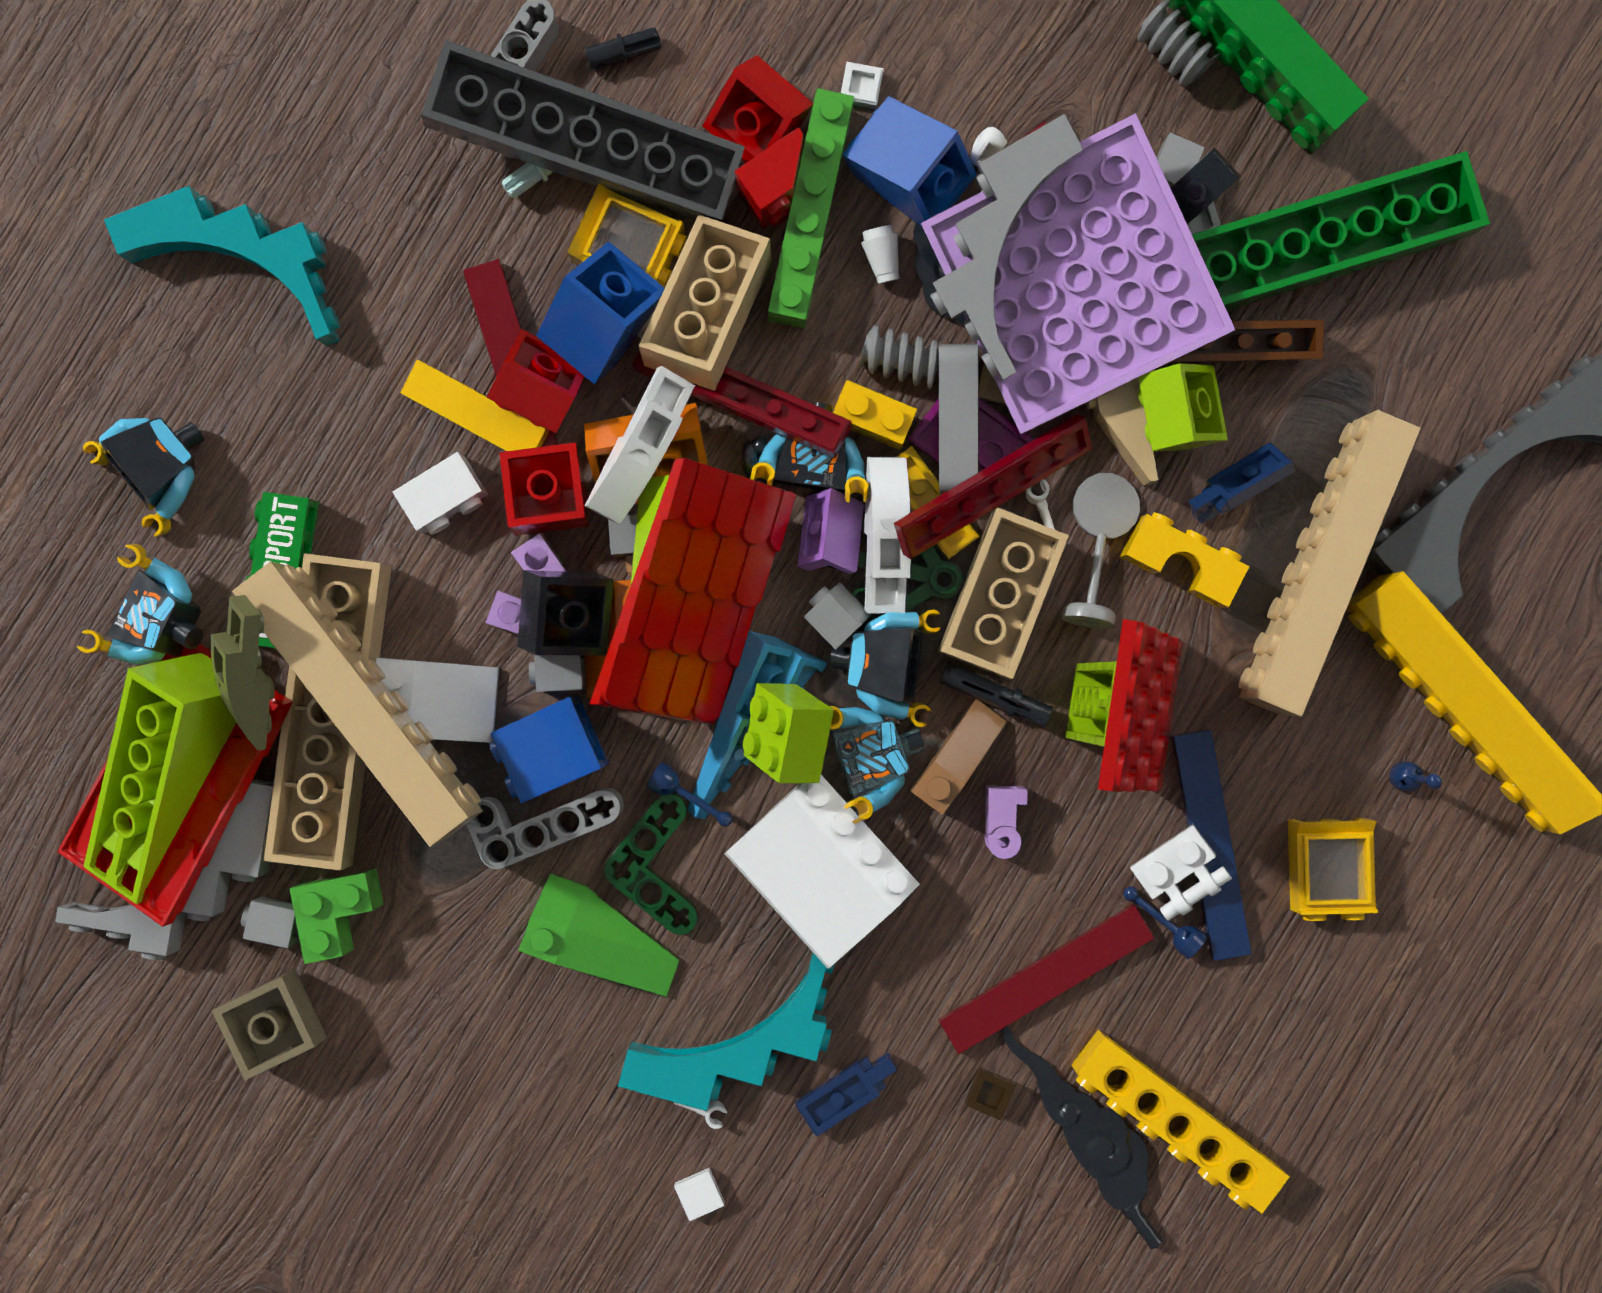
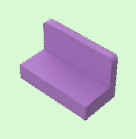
M833 488L806 496L798 567L811 571L829 565L848 574L856 572L864 503L850 497V502H846L845 494Z

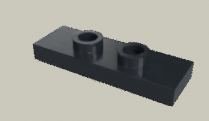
M1215 147L1170 187L1187 224L1241 176Z

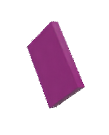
M939 398L907 440L938 464ZM978 398L979 473L1034 440L1026 432L1020 434L1014 423L980 398Z

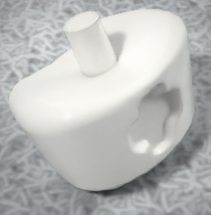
M988 127L978 135L971 152L973 165L979 167V163L1004 149L1007 140L1000 130Z

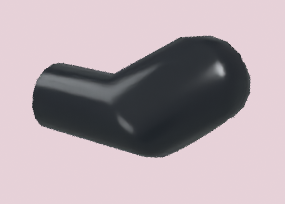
M761 436L756 437L752 441L748 439L742 446V468L749 479L752 468L758 463L759 457L766 446L765 440ZM763 478L755 479L756 482L767 484V481Z

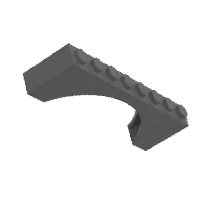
M1587 354L1577 360L1568 368L1571 375L1562 382L1557 379L1539 393L1542 399L1534 406L1527 404L1511 417L1514 423L1505 431L1500 428L1489 435L1482 442L1485 445L1482 451L1476 456L1474 453H1470L1454 466L1457 472L1448 480L1442 477L1433 483L1425 491L1428 497L1420 504L1413 502L1397 514L1400 521L1390 529L1387 526L1381 528L1377 533L1367 558L1379 574L1384 575L1404 571L1441 614L1461 598L1463 592L1458 569V550L1461 532L1473 501L1489 478L1514 456L1543 442L1578 440L1602 445V354L1592 358Z

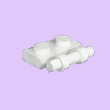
M1194 824L1130 866V869L1152 899L1164 891L1168 894L1171 901L1160 908L1161 913L1168 921L1180 913L1184 916L1193 910V904L1208 894L1211 897L1221 891L1220 886L1232 879L1224 866L1212 874L1206 868L1205 864L1214 859L1216 854ZM1194 872L1200 882L1182 893L1176 883Z

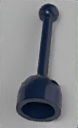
M1398 762L1391 768L1389 774L1393 787L1404 792L1415 791L1423 783L1427 784L1431 789H1438L1443 784V779L1439 774L1432 773L1424 776L1422 769L1413 762Z
M660 763L651 775L647 788L656 794L670 795L676 792L717 818L721 826L727 827L732 823L733 818L729 812H720L679 786L680 779L678 773L666 763Z
M1130 886L1124 890L1123 895L1127 901L1137 903L1174 933V947L1187 960L1192 958L1202 947L1207 936L1199 929L1187 925L1178 928L1142 899L1135 887Z

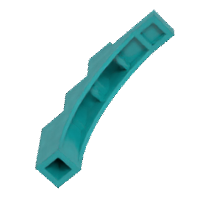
M190 186L104 219L117 254L132 264L153 256L172 252L204 251L233 256L270 272L286 285L301 302L316 340L325 346L340 341L336 329L340 328L338 317L331 306L326 307L322 294L327 292L321 276L316 271L326 267L322 254L326 253L327 250L318 231H311L303 222L271 234L269 225L262 213L257 214L248 205L244 204L215 216L214 209L207 196H201Z
M812 953L806 975L789 998L762 1022L730 1039L691 1048L655 1047L632 1041L626 1054L618 1087L707 1111L709 1101H717L723 1079L716 1077L717 1074L762 1086L764 1076L772 1077L777 1054L771 1053L772 1049L817 1061L819 1050L827 1051L832 1030L826 1028V1017L815 1014L814 1010L822 1011L827 989L821 987L825 973L832 974L834 965L827 968Z

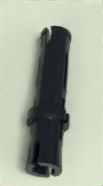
M949 661L939 681L941 685L944 684L1004 710V715L1008 717L1015 715L1037 724L1041 728H1045L1053 710V706L1022 694V689L1015 687L1012 690L983 676L958 667ZM963 680H965V681H967V682H969V683H972V684H974V685H976V686H979V687H981V688H983V689H986V690H988V691H990V692H993V693L991 694V693L986 692V691H984V690H982V689H979V688H977V687H975V686H972V685H970V684H968V683H965V682H963ZM1000 696H1002V697H1004V698H1007V699H1009V700H1011V701H1013V702H1010V701H1007V700H1005V699H1002V698H1000ZM1015 703L1021 704L1025 707H1028L1029 709L1023 708L1019 705H1016Z

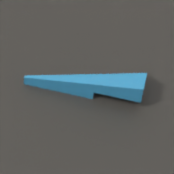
M752 631L748 632L739 666L736 667L693 795L710 804L720 791L726 793L732 786L729 779L741 764L748 766L751 762L743 755V739L748 732L751 716L750 702L755 695L757 683L797 684L803 688L815 671L822 673L827 665L824 660L777 637ZM690 802L688 811L695 818L705 819L708 816V812Z

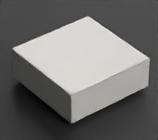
M846 62L841 93L854 96L853 105L876 109L884 68Z
M710 1167L675 1182L674 1188L689 1221L719 1209L725 1204Z

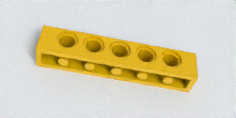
M1099 1029L1071 1066L1079 1075L1076 1081L1092 1094L1099 1090L1109 1098L1106 1104L1124 1118L1129 1113L1140 1122L1137 1124V1127L1154 1141L1160 1136L1170 1144L1167 1150L1184 1164L1189 1159L1201 1167L1197 1173L1210 1184L1217 1187L1221 1182L1231 1191L1228 1196L1243 1209L1248 1210L1252 1206L1263 1214L1290 1176L1279 1165ZM1116 1069L1124 1070V1079L1121 1083L1117 1085H1109L1107 1083L1108 1075ZM1154 1093L1155 1099L1151 1106L1147 1108L1138 1107L1139 1098L1143 1094ZM1184 1116L1185 1123L1181 1129L1177 1131L1169 1130V1123L1174 1117ZM1208 1139H1214V1149L1207 1154H1201V1144ZM1245 1163V1170L1241 1175L1237 1177L1230 1176L1231 1169L1235 1164Z

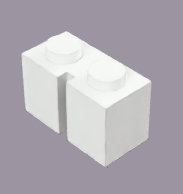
M459 452L454 453L393 491L415 530L423 534L429 531L430 535L436 534L450 525L448 519L453 517V514L462 512L463 515H466L479 508L483 504L481 499L488 495L466 457Z

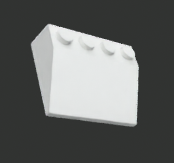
M821 775L819 783H799L724 854L827 968H830L890 915L920 884L863 821L857 824L852 823L853 820L858 818V815L851 807L844 808L846 804L844 799Z

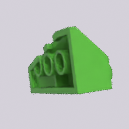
M553 873L549 875L531 914L518 950L562 967L662 996H667L680 961L651 936L642 932L628 921L617 909H613L599 898L588 886Z

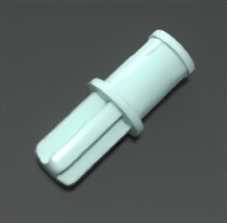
M525 163L502 181V185L508 195L514 199L541 179L546 182L548 180L547 176L553 171Z

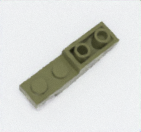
M246 595L229 597L227 632L211 634L213 673L219 693L228 711L257 750L266 749L267 733H270L272 729L269 702L274 698L275 693L272 679L266 676L260 668L262 658L258 643L259 634L264 631V618L262 612L254 607Z

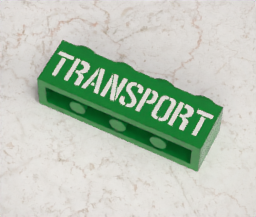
M263 492L262 500L257 502L255 508V521L258 523L256 538L254 537L251 540L249 547V557L253 560L251 575H248L245 581L270 561L284 565L288 564L295 569L298 567L302 568L304 553H312L319 506L318 501L304 497ZM264 632L259 634L258 646L275 648Z

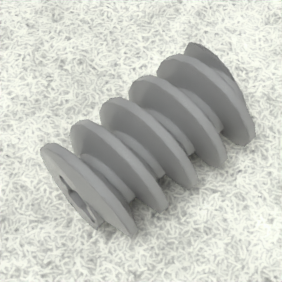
M1164 0L1142 22L1137 41L1145 43L1151 40L1147 48L1148 52L1155 54L1161 51L1158 58L1160 65H1165L1172 61L1168 73L1171 76H1175L1183 72L1178 82L1181 87H1185L1204 74L1216 61L1220 53L1209 58L1207 54L1212 44L1209 42L1198 47L1196 44L1202 33L1198 31L1188 36L1186 33L1191 25L1190 20L1177 25L1176 21L1181 11L1178 9L1167 14L1165 11L1171 0Z
M874 324L866 335L858 371L865 361L868 362L869 374H874L878 367L882 365L884 378H888L893 370L897 369L900 382H903L906 376L912 373L913 385L917 386L923 377H927L928 389L931 390L939 362L938 342L932 340L927 349H924L923 338L918 336L913 344L909 345L908 333L906 332L902 333L898 341H894L893 329L890 328L881 338L879 337L878 325Z

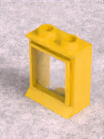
M598 184L567 253L573 263L580 265L609 241L665 288L672 274V271L668 268L674 256L679 258L688 236L684 235L685 229L682 221L672 219Z
M1355 818V821L1321 819V821L1314 822L1288 819L1290 910L1303 915V920L1325 921L1327 920V914H1341V919L1364 920L1365 913H1378V909H1376L1374 829L1377 821L1366 818Z

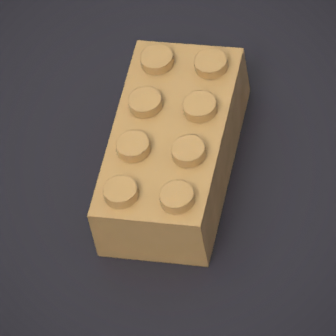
M698 214L639 344L644 366L655 370L657 367L663 366L688 382L715 391L771 265L770 238Z
M998 507L993 510L937 652L1000 677L1013 679L1069 535Z

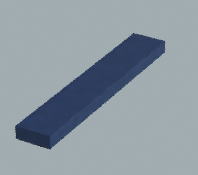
M1207 729L1173 735L1171 738L1187 827L1194 824L1216 854L1214 859L1205 864L1209 872L1212 874L1224 866L1232 877L1231 880L1220 886V892L1212 897L1208 894L1201 899L1211 959L1216 961L1250 955V942L1212 731Z

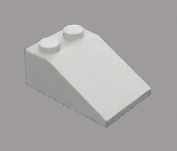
M376 658V664L386 676L382 680L390 692L396 690L409 705V709L406 711L415 723L420 721L429 730L433 739L488 743L493 741L490 733L494 732L500 668Z

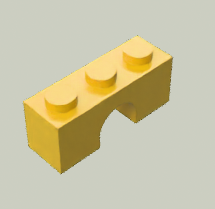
M1154 512L1152 516L1146 514L1140 517L1120 558L1151 574L1161 572L1165 562L1171 555H1181L1191 563L1193 568V578L1186 592L1219 609L1229 607L1250 567L1240 562L1242 556L1225 547L1217 550L1207 545L1208 539L1195 531L1187 530L1184 533L1172 527L1174 521L1162 514Z

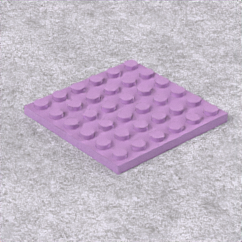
M1136 113L1080 142L1083 148L1082 155L1055 172L1035 191L1017 215L1006 236L995 275L994 316L998 338L1017 373L1002 380L1000 374L993 377L1020 434L1235 330ZM981 192L921 223L945 275L973 260L971 254L963 257L953 238L954 235L959 233L956 223L994 202L995 198L993 195L986 198L984 193ZM965 312V313H963V314H964V316H965V318H966V320H967L969 317H968L967 313ZM981 339L977 340L982 354L988 353Z

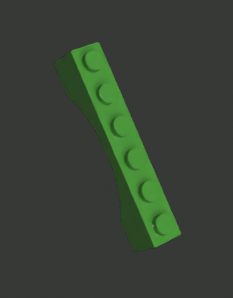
M819 88L816 90L768 309V318L771 322L806 328L829 212L853 112L854 96Z

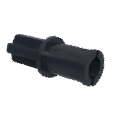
M649 28L621 37L620 33L616 34L617 38L586 46L585 50L592 71H595L596 69L622 61L628 64V59L657 51L661 48V41L656 28Z

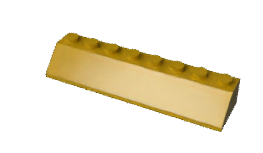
M1404 571L1375 577L1349 601L1347 610L1351 613L1348 617L1352 624L1360 631H1367L1376 641L1373 644L1376 651L1386 660L1390 661L1392 659L1401 669L1399 672L1401 679L1412 689L1417 688L1425 696V706L1435 716L1443 717L1452 727L1449 729V732L1453 738L1461 745H1468L1477 755L1474 758L1477 765L1487 774L1495 775L1502 783L1499 787L1502 793L1510 801L1516 804L1519 803L1526 810L1525 818L1536 830L1562 834L1602 815V794Z

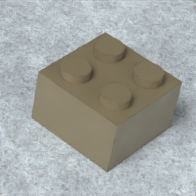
M295 969L211 1010L244 1081L316 1047L327 1038Z

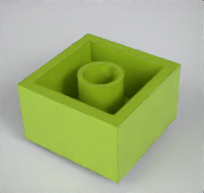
M1179 363L1145 373L1138 377L1140 384L1138 398L1144 407L1147 422L1145 425V435L1147 441L1151 444L1152 451L1190 450L1228 440L1214 365Z
M757 683L755 695L750 702L751 716L748 732L743 739V755L779 784L819 783L834 710L797 684Z

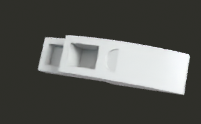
M663 366L657 367L624 435L618 437L585 507L617 524H621L649 482L683 420L680 415L695 385Z
M867 457L866 481L868 483V500L865 502L864 533L867 535L864 611L867 613H905L906 578H910L911 559L903 555L893 523L910 513L907 462L904 457Z

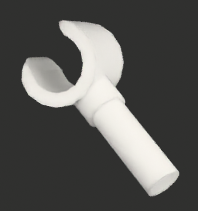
M1043 479L1040 481L1044 494L1036 496L1031 492L1030 487L1026 489V499L1031 504L1036 505L1043 525L1055 530L1046 501L1050 488L1047 481Z
M710 1101L707 1111L674 1102L675 1105L705 1116L709 1127L713 1129L723 1127L721 1121L710 1118V1114L715 1110L727 1113L722 1102Z

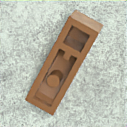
M975 699L909 790L943 815L965 786L1007 721L978 699Z

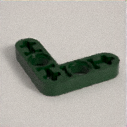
M672 793L670 795H661L651 805L608 858L604 873L607 880L668 931L677 935H684L693 930L698 921L697 907L647 866L687 815L686 801L682 796ZM674 800L678 803L676 811L680 815L677 819L670 816L662 826L668 828L669 831L663 834L658 825L647 821V819L652 815L655 821H657L664 811L660 806L661 803L664 801L669 804ZM642 829L652 830L657 838L655 847L650 850L639 848L635 841L637 832ZM629 845L634 854L645 858V860L640 864L636 858L628 868L629 872L632 873L631 876L622 875L618 878L614 875L617 868L613 863L615 860L622 863L628 857L630 852L625 851L624 847ZM649 882L658 884L662 889V898L656 903L646 902L641 896V888L644 884ZM669 894L675 898L670 904L678 911H681L683 908L689 910L687 918L691 922L688 925L684 922H681L678 926L672 922L675 915L667 908L663 915L657 911L665 904Z

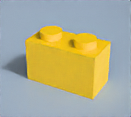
M846 380L833 413L851 420L852 431L900 450L917 409Z

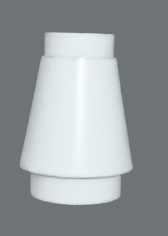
M892 225L862 232L864 241L861 244L878 284L900 279L898 272V233H893Z

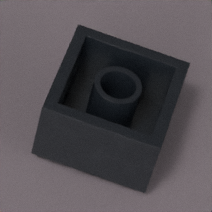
M523 570L517 647L534 655L606 656L608 652L614 579L593 572Z

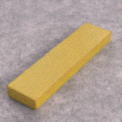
M418 359L400 392L505 451L542 447L550 431L541 426H535L529 419L513 411H506L500 408L494 401L486 398V395Z

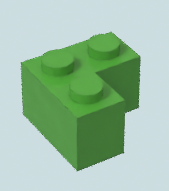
M376 868L309 881L289 888L304 964L342 957L354 950L348 916L373 911L384 905Z

